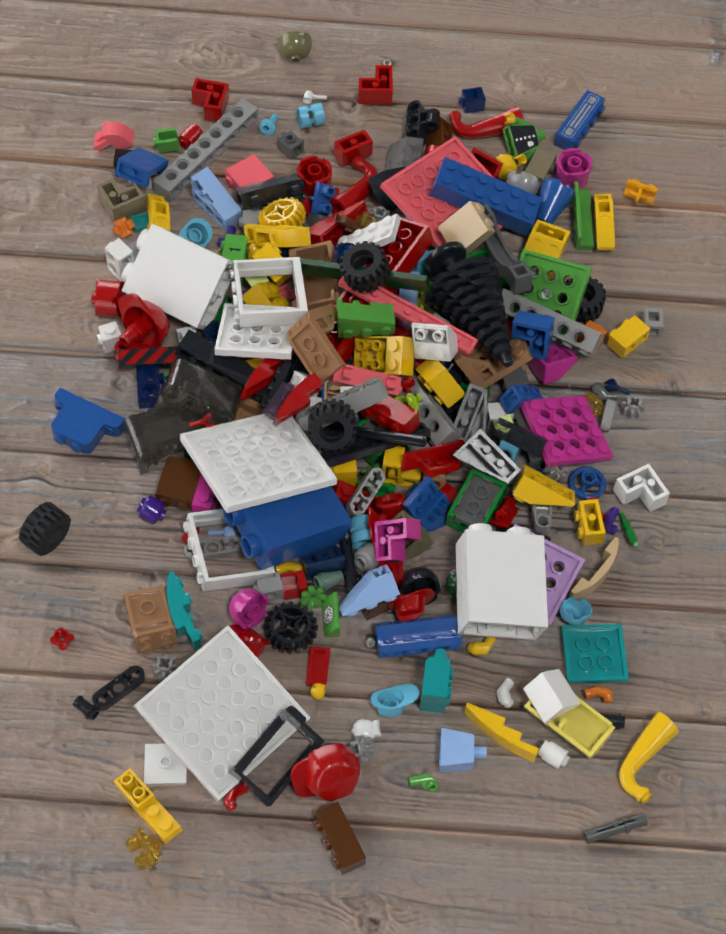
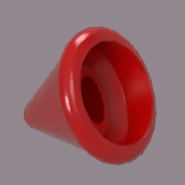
M389 493L376 499L374 505L388 516V520H392L403 510L404 506L402 504L407 497L403 493Z

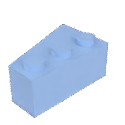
M206 167L191 177L193 200L225 232L229 226L237 225L239 217H242V209L236 204L212 171Z

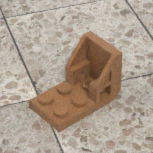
M333 303L309 310L287 331V341L311 375L315 372L322 384L345 365L326 336L334 329L336 308Z
M514 338L509 343L512 349L510 356L514 360L513 365L510 367H504L501 361L495 360L492 355L484 351L483 347L477 345L469 357L459 351L454 356L455 362L471 383L482 388H487L533 358L527 341Z

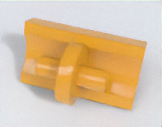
M628 179L623 196L634 199L635 203L641 201L653 205L658 188L652 184L640 183L636 179Z

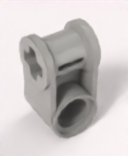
M530 504L533 531L537 532V534L542 533L548 536L552 526V505Z

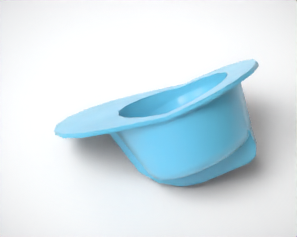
M193 218L183 227L179 236L205 248L212 238L213 231L208 221L203 218Z
M412 684L397 685L373 693L371 703L377 707L380 717L394 718L401 715L407 705L416 701L420 693L419 689Z

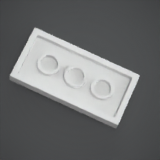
M398 214L386 216L377 223L373 222L366 228L358 229L348 236H342L337 243L339 257L336 258L337 263H341L340 258L344 256L343 252L345 250L348 251V247L351 245L355 246L357 242L360 244L363 241L368 243L375 242V245L378 244L382 247L395 241L401 221Z

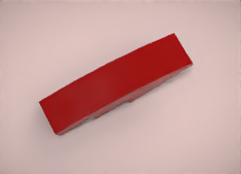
M265 358L261 361L248 379L240 399L243 401L269 386L278 366L284 360Z

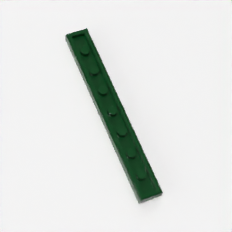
M300 258L302 274L339 280L343 276L339 263ZM360 267L358 270H365L368 267ZM390 271L387 281H384L383 285L430 293L432 288L428 277L425 275Z

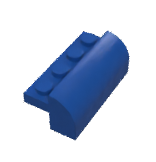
M454 614L417 618L403 622L374 623L379 658L435 652L436 649H443L445 651L460 649L459 645L462 644V636L458 634L457 617Z

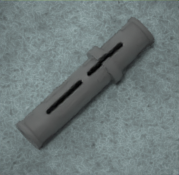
M644 812L627 818L623 816L618 821L584 830L583 835L586 843L590 844L591 842L623 832L625 834L630 833L633 829L647 826L648 821Z

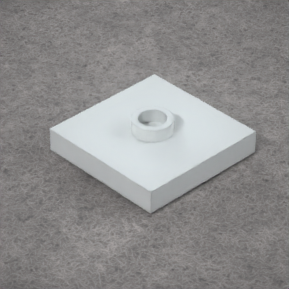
M166 743L145 744L144 784L146 786H187V767Z

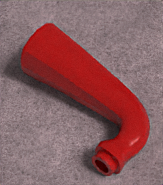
M516 106L475 124L465 125L461 122L462 116L459 111L454 110L449 113V121L454 132L465 139H480L504 135L502 129L510 125H505L504 123L507 121V118L504 116L505 114L513 113L515 117L523 120L524 117L519 107Z
M356 156L352 161L354 170L363 172L365 177L330 200L333 215L362 200L364 201L373 190L368 178L378 174V172L362 156Z

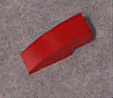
M315 372L300 382L287 396L276 415L275 423L277 425L309 407L311 403L309 397L322 390L323 384Z

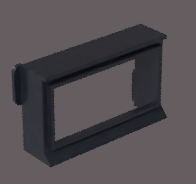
M292 705L279 713L229 772L266 807L272 806L292 781L291 770L293 766L308 757L312 751L320 748L325 742L305 723L306 717ZM288 721L311 743L272 790L266 794L242 772L281 726Z

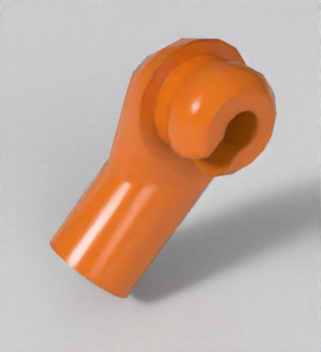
M602 686L583 690L585 699L599 696L603 698L604 703H611L614 700L612 690Z

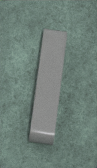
M374 377L328 398V402L332 401V398L336 399V402L342 400L344 405L348 403L351 406V410L353 409L356 413L383 401L389 396V393L381 378ZM316 404L296 415V419L305 434H308L309 414H311L313 407L316 408ZM327 420L322 423V427L324 428L335 423L337 420Z

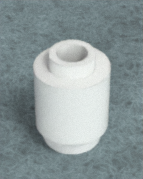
M545 740L538 752L542 760L557 769L561 766L564 768L570 759L568 756L569 751L553 741Z

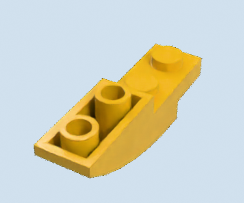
M147 193L145 198L149 218L147 229H150L151 224L170 231L169 203L165 202L163 196Z
M594 194L597 250H615L611 194Z
M249 223L244 225V233L248 237V243L255 242V246L263 247L268 242L271 246L276 245L277 247L311 245L309 227L282 224L278 226Z
M131 768L113 781L144 823L165 844L183 831L181 826L156 800L155 795Z

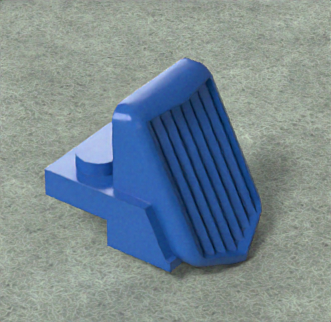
M426 476L421 483L414 484L405 494L407 499L402 505L404 506L403 510L414 519L420 520V524L425 527L428 533L446 525L448 508L451 504L445 493L438 490L432 478Z

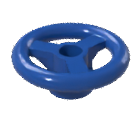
M589 466L575 469L571 473L568 482L569 488L575 491V496L583 500L591 497L599 498L603 495L607 486L604 475L596 468ZM577 475L582 482V487L579 491L574 484ZM600 487L599 491L594 494H585L587 489Z

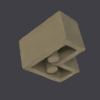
M114 179L97 185L99 199L113 222L124 216L128 218L131 215L146 210L145 196L137 184L124 190L119 189Z

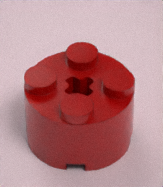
M308 156L300 161L297 167V175L304 181L303 193L306 197L314 195L316 182L332 185V166L327 159Z
M97 279L96 291L91 296V303L95 305L96 316L121 317L118 300L127 294L122 291L125 282Z

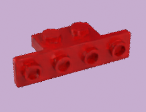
M461 439L405 452L403 454L401 470L407 471L419 468L429 477L460 470L461 463L452 456L465 444V441Z

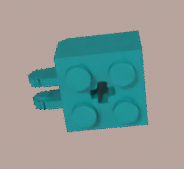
M436 649L434 657H429L425 661L420 711L444 713L445 706L449 707L454 667H450L451 659H446L447 654L443 649Z

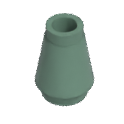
M340 570L317 573L313 577L314 587H321L324 592L344 581L343 573Z

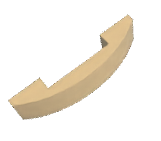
M615 537L604 550L602 559L605 562L591 580L587 581L582 577L571 590L569 598L574 596L575 600L584 598L603 583L615 561L619 538Z

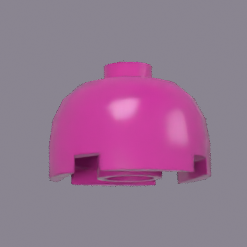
M253 588L240 590L232 597L229 605L232 620L243 629H247L246 627L249 626L251 628L256 627L262 622L268 612L265 608L266 604L269 605V599L266 595Z

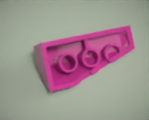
M552 340V348L546 360L533 358L527 362L533 373L543 384L560 380L578 360V357L565 345L559 346L554 343V340Z

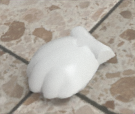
M357 720L353 724L351 733L355 739L356 736L360 735L370 737L371 739L381 737L380 721Z

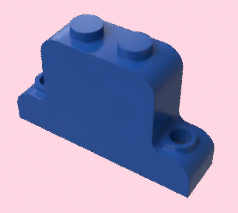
M59 388L55 393V408L60 412L53 420L51 428L54 440L57 443L65 444L75 452L89 454L94 451L104 435L119 437L126 430L124 417L62 388Z

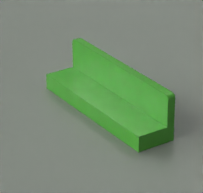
M574 182L573 190L575 195L572 199L575 250H593L594 239L590 190H579L578 182Z

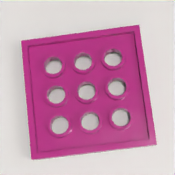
M585 395L543 398L521 404L520 407L531 431L548 439L542 452L547 467L611 461L614 457Z

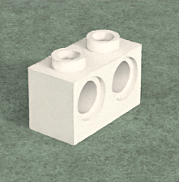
M118 238L105 247L108 270L121 281L124 268L129 262L134 263L133 251Z

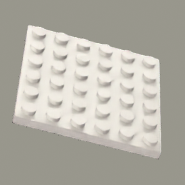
M277 410L180 434V441L226 513L337 484V477L293 416L277 425L275 423V418L279 411Z
M226 626L134 705V708L217 802L240 782L229 772L283 709L292 705L306 717V722L310 719V716L229 626ZM286 721L242 773L247 776L297 729Z

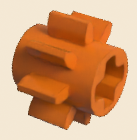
M126 216L114 221L115 226L112 227L115 235L120 234V237L123 238L133 233L132 228L135 225L132 219L127 220Z

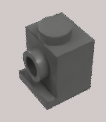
M292 131L288 133L282 132L278 137V149L292 160L304 152V140L298 138Z

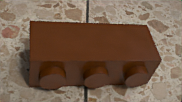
M337 801L316 811L313 824L316 831H321L324 837L322 842L326 851L330 850L333 855L331 860L336 870L339 869L341 874L344 875L365 865L366 856L339 802Z

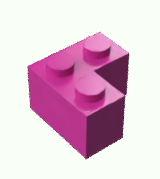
M400 518L374 522L376 562L395 563L406 561L405 541L421 539L420 520Z

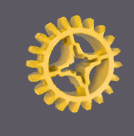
M285 197L284 199L279 198V200H273L272 203H267V206L262 207L263 210L259 212L260 215L258 216L259 225L278 226L282 224L302 226L305 223L306 212L298 199Z

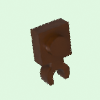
M336 213L333 219L348 234L364 228L344 214L340 216Z

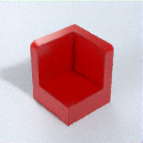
M304 570L280 574L283 586V599L302 598L301 593L307 591Z

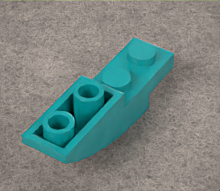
M170 571L167 580V601L172 623L175 626L177 637L186 635L193 650L201 648V639L203 637L199 628H194L192 624L194 622L190 613L192 599L188 592L185 593L182 589L184 585L180 576L176 577L174 572Z

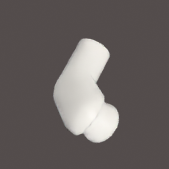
M506 678L497 690L499 703L504 705L505 708H510L514 703L509 693L514 685L510 678Z

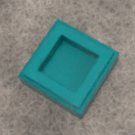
M148 212L131 215L135 225L133 227L135 233L147 229L149 222Z

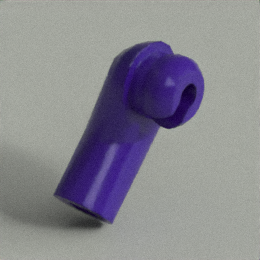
M612 507L605 516V532L611 535H615L618 526L613 524L620 513L617 507Z

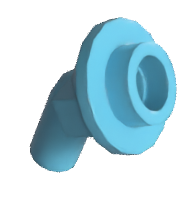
M272 114L270 119H264L260 122L259 130L263 135L270 136L275 132V122L278 116Z

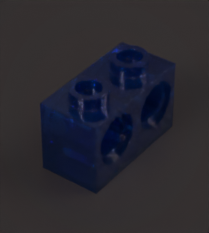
M159 366L136 367L139 409L161 408V400H165L164 389H161L160 385L164 384L163 373L159 372Z

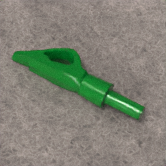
M621 512L619 513L622 520L621 525L629 542L637 548L638 540L630 521L626 520L624 513Z

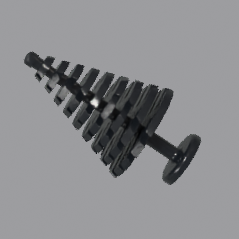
M458 241L442 244L434 249L426 260L428 271L437 276L433 280L435 284H430L432 287L430 293H426L425 300L427 301V306L450 322L452 326L478 339L476 345L483 347L484 351L492 355L495 360L501 361L504 367L512 366L514 360L510 356L512 349L509 344L510 338L508 335L505 306L503 305L504 300L496 262H492V258L485 256L465 259L467 250Z

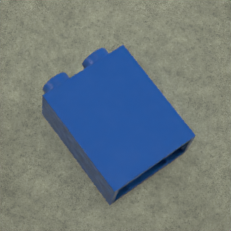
M332 486L226 513L223 508V514L228 525L231 527L236 525L242 535L241 547L245 556L249 559L254 558L261 570L340 544L339 541L345 538L352 524V520Z

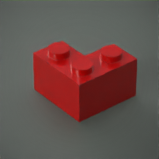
M375 65V78H359L358 104L392 105V65Z
M195 78L191 90L192 104L204 106V120L217 122L225 113L229 101V84Z

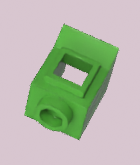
M176 127L155 130L156 138H153L154 148H158L159 153L170 151L180 153Z

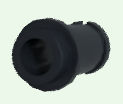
M82 695L74 700L73 706L81 711L87 720H94L99 715L98 706L89 703Z
M600 713L612 722V725L617 727L618 730L624 728L625 716L621 715V713L618 715Z

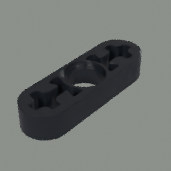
M137 665L129 667L94 693L92 698L93 704L97 705L100 711H105L144 683L145 673L143 668ZM132 674H139V678H132ZM116 684H123L125 686L122 692L118 693L113 690ZM98 698H106V703L99 702Z

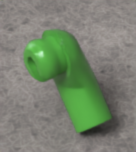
M425 773L408 777L410 787L421 785L429 792H435L439 788L438 781L429 774Z

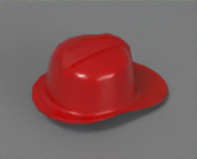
M422 589L407 595L398 596L395 600L388 603V607L396 612L399 621L414 620L423 614L425 604L433 599L435 592L432 589Z
M238 624L230 626L257 658L263 653L265 646L270 645V641L263 638L252 628L246 627L247 629H243Z

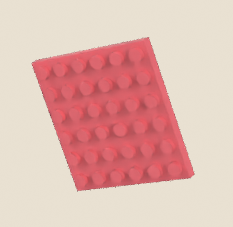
M456 136L387 179L380 186L409 220L429 225L434 240L431 244L435 248L447 243L438 226L461 209L429 195L438 168L444 157L493 177ZM498 225L499 230L504 228L503 226Z

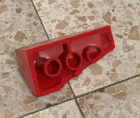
M363 200L338 212L340 216L344 214L361 226L369 217L366 202ZM335 214L315 223L309 228L311 245L331 240L333 246L337 247L338 240L342 236L350 234L344 232V228L333 220Z

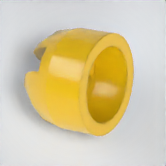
M321 683L313 684L310 690L311 696L322 701L327 685Z

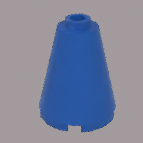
M546 178L540 188L539 197L542 200L535 223L538 219L553 224L574 198V190L568 184L566 187L562 185V181L558 179Z

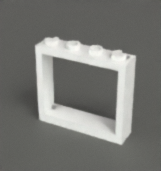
M300 257L233 260V270H230V279H234V281H231L232 293H236V295H233V305L237 306V309H235V320H239L240 327L293 325L308 312ZM293 275L297 309L244 311L240 277Z
M223 509L187 514L186 521L183 522L184 532L188 533V548L193 552L192 563L197 568V582L201 584L203 592L254 585L256 580H260L262 577H274L275 570L274 566L256 572L209 578L196 527L227 523Z

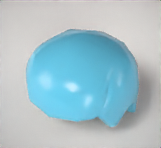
M574 596L567 600H563L559 607L562 619L571 625L584 624L592 614V607L584 598L575 600Z

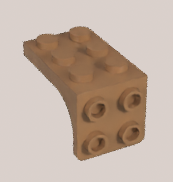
M163 585L123 594L137 654H149L157 649H169L177 645L176 630L172 623Z

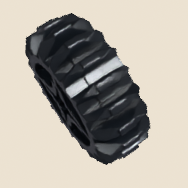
M290 601L289 605L283 602L281 608L275 605L274 611L270 610L268 612L269 616L265 617V624L263 625L265 630L264 636L268 638L270 645L273 644L275 650L280 647L281 653L288 650V653L291 655L292 650H296L299 654L300 648L306 650L307 644L312 645L313 639L317 637V618L313 617V611H308L307 605L301 608L300 602L296 606L293 605L292 601ZM281 620L282 626L279 627L278 631H275L276 623ZM306 624L307 630L301 636L300 629Z

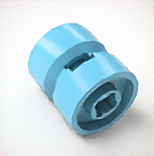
M321 103L311 104L310 107H297V119L301 129L310 128L312 124L314 126L325 125V114Z
M358 515L351 518L352 524L349 530L350 533H353L351 535L352 548L358 550L366 543H373L370 539V528L367 523L369 515Z

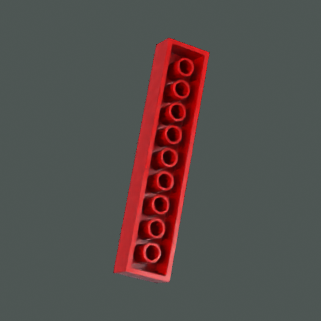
M400 217L401 221L395 241L382 246L381 249L385 252L390 265V271L411 273L434 240L429 225ZM365 264L362 267L369 268L372 264ZM382 286V288L390 291L393 294H395L399 289ZM344 290L338 298L342 299L343 303H353V300L359 301V304L370 305L369 302L347 290ZM335 316L334 329L326 336L344 363H346L354 352L355 337L348 339L338 338Z

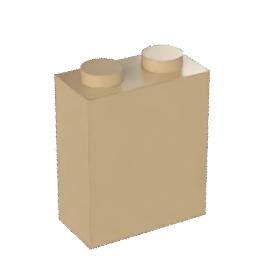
M469 201L438 226L447 243L458 241L464 245L467 250L466 255L496 232L493 228L492 220L486 217L484 213V207L480 203Z

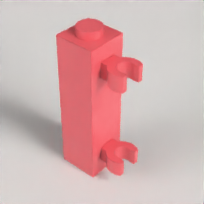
M345 364L332 375L328 383L339 387H354L374 377H380L390 397L395 398L399 396L403 389L401 377Z

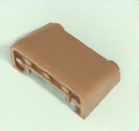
M330 240L290 249L289 257L337 263L336 258L339 257L337 247H334ZM302 274L308 311L331 303L334 305L336 299L341 296L338 290V279ZM296 299L292 301V307H297Z

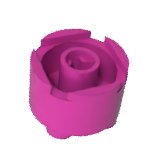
M577 148L564 150L557 159L555 178L562 181L561 184L565 187L568 184L573 188L574 182H578L579 188L586 186L592 167L591 157L587 153H582Z

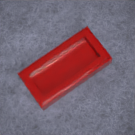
M310 646L306 686L312 687L316 683L327 685L330 648Z

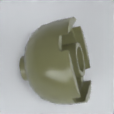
M298 31L284 33L281 35V39L278 38L279 50L285 58L292 62H299L310 53L312 46L311 36L305 32L304 35H299Z

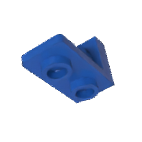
M511 385L498 400L508 414H513L523 402L543 399L539 388L534 385Z

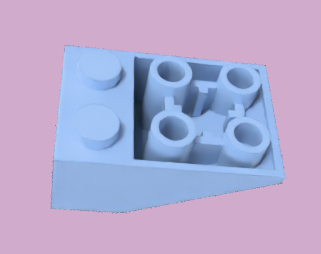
M387 564L368 571L338 604L343 616H354L361 609H372L377 606V603L393 601L397 595H400L393 574Z

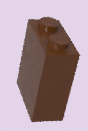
M167 455L155 493L156 498L165 503V507L171 506L183 511H192V502L201 476V472L194 461Z

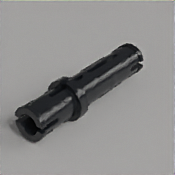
M343 538L339 542L341 552L345 557L343 576L346 581L348 594L358 583L357 578L359 575L355 568L351 538H347V543L346 538Z

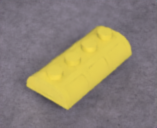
M577 697L580 702L579 706L549 721L545 725L591 759L608 740L615 727L607 718ZM529 700L525 704L524 709L542 721Z

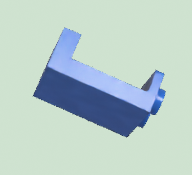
M138 147L118 158L115 175L146 188L149 186L150 177L155 173L159 175L163 173L168 166L169 160Z

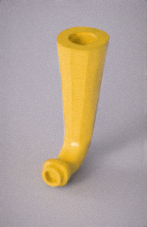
M657 712L627 754L619 772V780L623 789L639 803L642 802L643 804L651 798L652 794L648 787H642L637 784L635 774L662 747L679 734L678 727L661 712Z

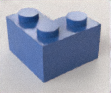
M518 310L513 321L512 337L530 341L529 349L532 357L546 360L552 348L555 317Z

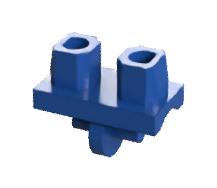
M316 182L314 196H309V200L313 201L311 214L327 217V214L332 213L330 198L335 196L336 191L333 186Z

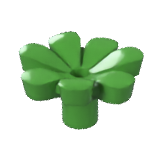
M377 462L373 467L371 465L367 466L360 473L364 475L370 469L382 468L383 463ZM376 473L373 474V475H374L373 481L378 480V479L376 478L377 474H376Z
M310 585L307 591L301 593V604H307L308 609L312 610L314 604L317 607L321 606V600H326L327 596L323 593L324 590L321 587L315 588L313 585Z

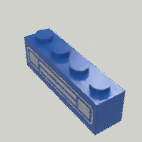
M587 90L556 132L554 145L563 150L579 148L582 138L586 137L590 127L596 124L598 115L603 114L605 98Z

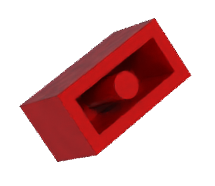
M365 129L334 141V156L342 167L351 164L356 156L365 158L372 155L373 140Z

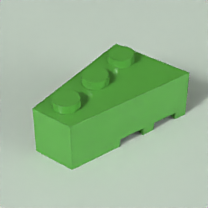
M336 299L338 338L348 339L356 336L370 337L372 335L387 336L395 334L393 304L370 302V305L359 304V301L353 300V303H343L342 299Z

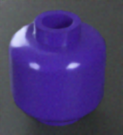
M151 495L147 496V498L143 497L137 509L139 518L151 524H156L158 520L162 521L167 512L164 510L165 503Z

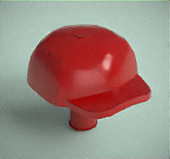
M135 293L123 295L118 300V307L126 332L119 335L120 343L125 347H130L132 343H144L151 348L161 346L170 329L169 321L162 308L152 302L142 300Z
M342 743L320 746V748L312 751L308 757L293 766L291 780L295 793L299 797L317 796L329 802L344 798L352 794L356 788L360 776V763L355 753Z

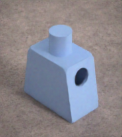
M441 728L439 773L473 769L474 759H486V746H474L475 736L473 734Z

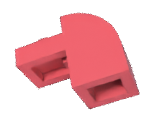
M114 121L103 123L102 131L97 132L94 137V148L98 151L109 145H113L116 149H127L134 143V131L125 124Z

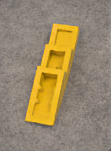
M470 703L466 704L464 714L478 729L502 747L534 763L539 748L520 741L522 733L504 726L506 718Z

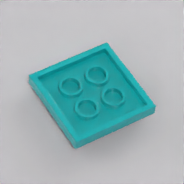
M622 624L562 625V643L568 684L628 683L629 677Z

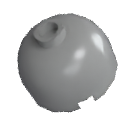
M516 170L509 171L506 183L537 195L542 183L541 181L538 182V177L521 171V174H515Z

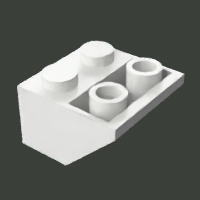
M412 323L415 358L449 362L458 352L457 334L450 326Z

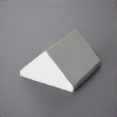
M560 669L540 673L523 688L544 724L580 705L579 700Z

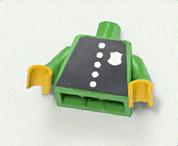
M508 113L504 115L507 118V121L504 123L505 125H510L502 130L509 155L514 160H518L519 164L517 166L519 167L532 159L536 149L540 147L539 141L545 140L546 135L544 130L536 131L533 123L529 124L526 120L515 117L513 113Z

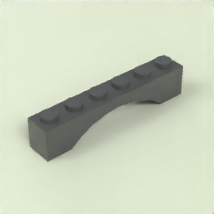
M488 204L482 205L485 209L486 217L492 220L493 228L496 231L482 243L493 262H496L500 273L514 295L531 290L533 278L531 270L525 262L518 260L511 253L501 235L496 217Z

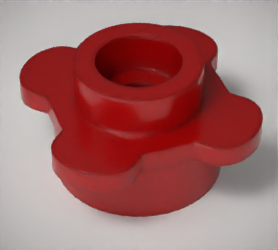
M59 628L50 638V643L57 645L60 650H66L67 645L74 641L75 637L72 633L69 634L65 628Z

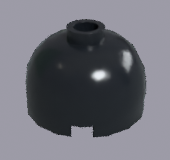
M426 567L410 569L404 574L400 584L403 595L422 589H432L435 592V596L425 605L434 602L437 599L438 593L441 592L437 575Z

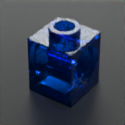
M482 87L463 89L461 97H459V105L463 107L464 113L484 111L486 98Z

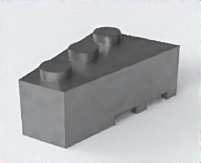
M469 383L454 425L462 434L457 440L462 439L466 443L479 429L487 435L489 397L487 389Z
M481 429L452 456L470 468L506 484L521 471Z

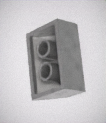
M405 137L389 145L384 170L408 167L422 158L424 139Z

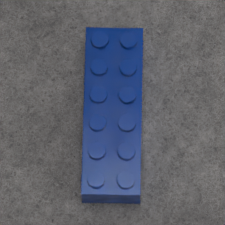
M444 157L438 168L429 194L458 208H462L469 201L477 202L481 205L488 204L496 217L498 225L524 236H527L533 227L542 200L541 197L447 157Z

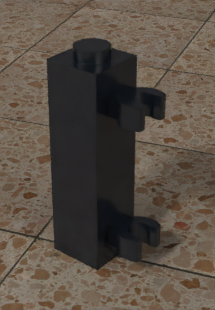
M294 173L236 188L238 205L243 210L251 208L255 210L261 208L260 206L267 205V203H272L273 200H279V198H301L304 181Z

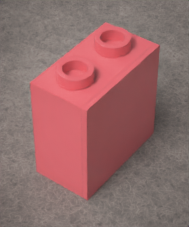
M255 154L225 169V182L235 193L236 188L274 179L273 174Z

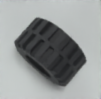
M363 241L361 244L357 242L355 246L351 245L348 247V251L345 250L343 252L344 256H341L339 266L349 288L351 287L353 291L358 290L359 293L364 291L370 293L373 289L374 291L378 290V287H382L384 281L388 280L390 265L380 245H375V242L368 243ZM365 264H372L365 270H358Z
M592 276L589 278L583 296L588 301L581 302L576 318L578 323L583 322L586 324L589 320L594 322L595 318L598 319L604 308L606 290L603 288V284L598 283L596 278L592 279ZM573 277L572 279L568 278L564 284L570 286L573 283ZM567 294L560 295L559 303L567 301Z
M332 398V401L329 402L328 399L323 400V404L318 402L316 408L313 407L311 409V414L308 417L307 431L309 439L311 438L313 445L317 444L318 449L324 448V452L333 450V453H335L337 449L345 450V446L349 447L351 441L355 440L357 432V418L354 410H351V406L348 403L344 405L342 400L336 402V399ZM327 420H337L342 423L343 427L338 431H328L322 427V423Z
M45 502L35 508L25 519L20 529L19 540L37 555H47L65 538L71 525V518L52 502Z

